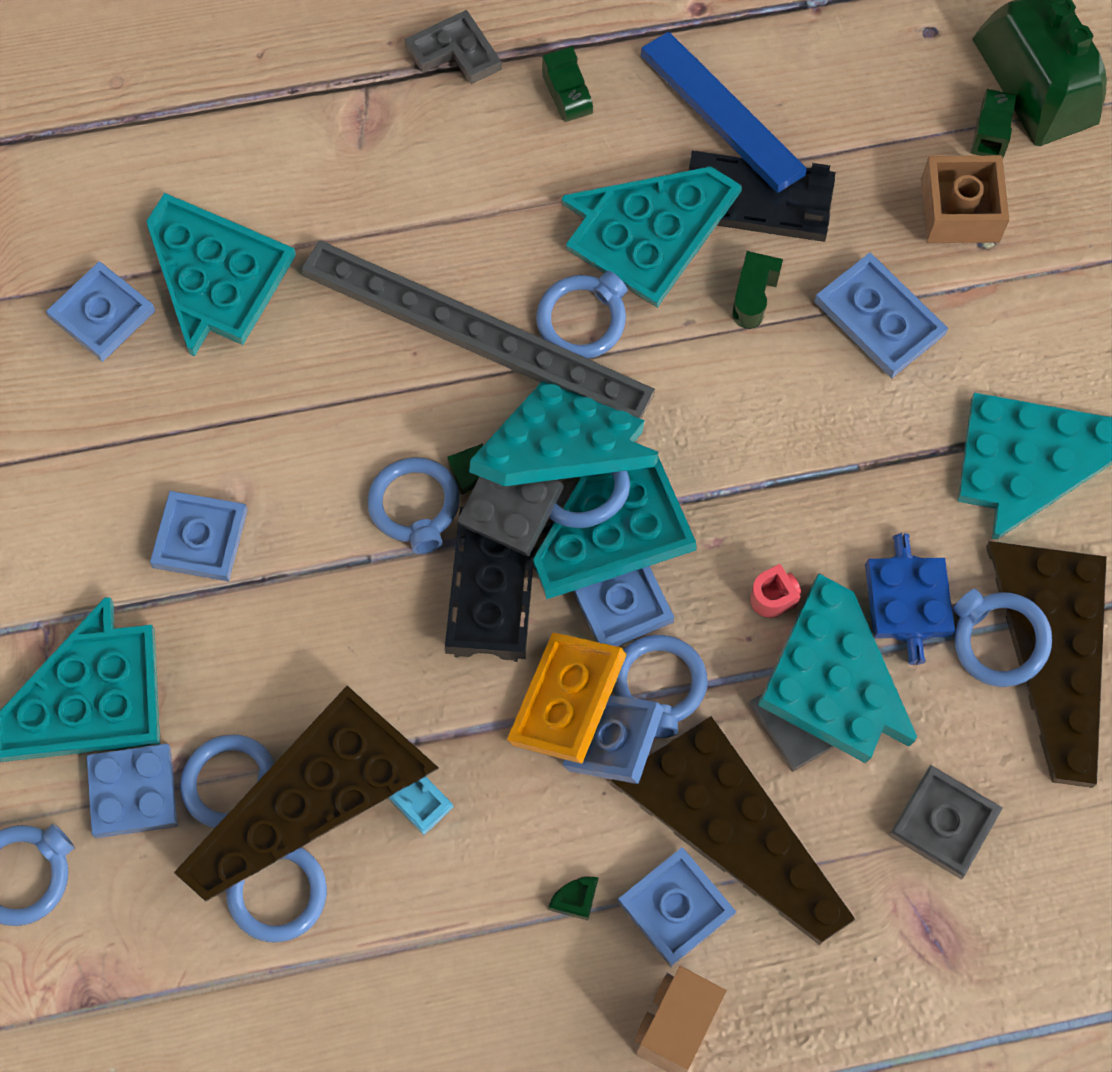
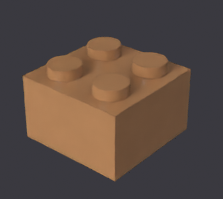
M929 156L921 177L927 243H1000L1009 223L1003 156Z
M679 966L675 976L666 973L653 1000V1003L659 1005V1008L655 1015L649 1012L646 1013L635 1035L634 1042L640 1044L637 1056L666 1072H687L727 990L682 966Z

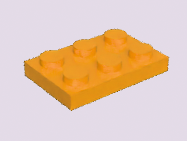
M552 632L507 740L515 747L582 764L627 654L621 647Z

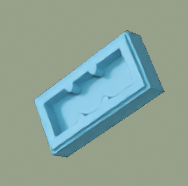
M427 777L388 798L423 836L454 808L449 799Z

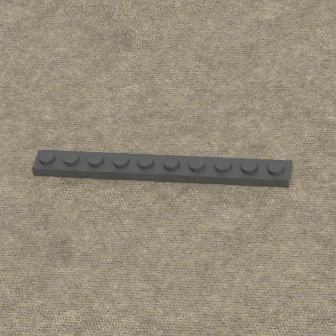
M321 240L317 242L301 269L303 276L540 383L543 381L548 384L557 385L561 389L582 397L591 398L598 403L616 410L625 411L640 419L643 418L654 397L655 389Z

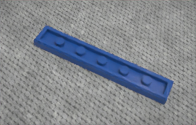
M670 32L641 47V57L776 193H779L805 176L807 168Z

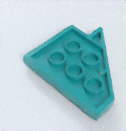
M710 166L564 195L561 199L562 205L584 218L566 243V249L602 273H605L607 270L613 272L623 281L627 289L658 308L741 193L742 186Z
M164 193L146 223L189 354L195 357L210 331L244 345L296 257L295 249Z
M974 393L970 404L957 502L994 508L995 516L992 539L998 540L1112 465V417Z
M819 573L811 584L758 706L863 763L872 758L881 733L908 747L916 741L917 734L854 592Z

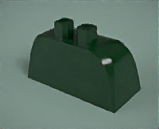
M1013 0L997 9L984 22L972 39L1002 91L1016 94L1014 111L1036 146H1043L1099 125L1106 95V70L1101 55L1092 41L1094 35L1088 26L1080 22L1075 13L1076 6L1072 0Z

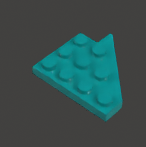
M542 381L470 460L469 472L502 486H511L655 467L659 452L635 443L643 433L645 420L632 416L625 411L616 410L598 403L591 398L582 397L561 389L557 385Z
M659 456L655 467L627 470L630 479L629 495L622 508L610 519L586 528H572L554 523L533 559L534 568L546 599L697 551L696 540ZM604 473L582 476L563 509L570 512H586L604 504L614 490L612 475Z
M105 597L0 710V763L160 745L156 642L153 625L115 628L114 602L111 597Z

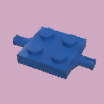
M902 533L893 536L895 557L868 559L865 563L874 639L894 638L907 642L908 663L910 665L915 663L920 665L926 662L923 648L924 640L931 637H951L955 633L945 558H920L911 555L910 535L904 533L902 536Z

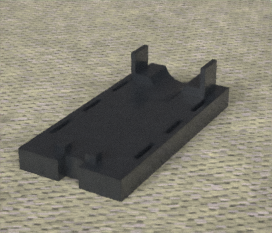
M692 150L689 171L711 166L742 186L741 193L717 226L821 242L826 241L836 172L830 171L831 165L812 163L811 168L806 169L804 177L776 193L743 158Z
M460 507L459 516L464 507ZM458 524L445 638V654H454L455 658L486 653L498 656L503 660H514V662H518V659H526L535 545L528 557ZM462 538H465L464 552L460 551ZM458 573H461L460 589L459 586H456ZM525 577H528L527 591H523ZM454 607L457 608L456 623L453 622ZM522 612H525L524 627L520 626Z

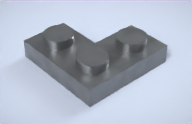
M467 10L405 39V47L422 73L453 58L470 84L502 70V61Z

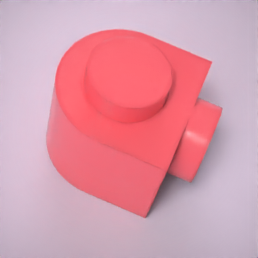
M781 564L762 572L755 579L750 594L752 608L757 614L766 618H775L796 608L800 599L799 594H801L799 583L792 573L786 574Z

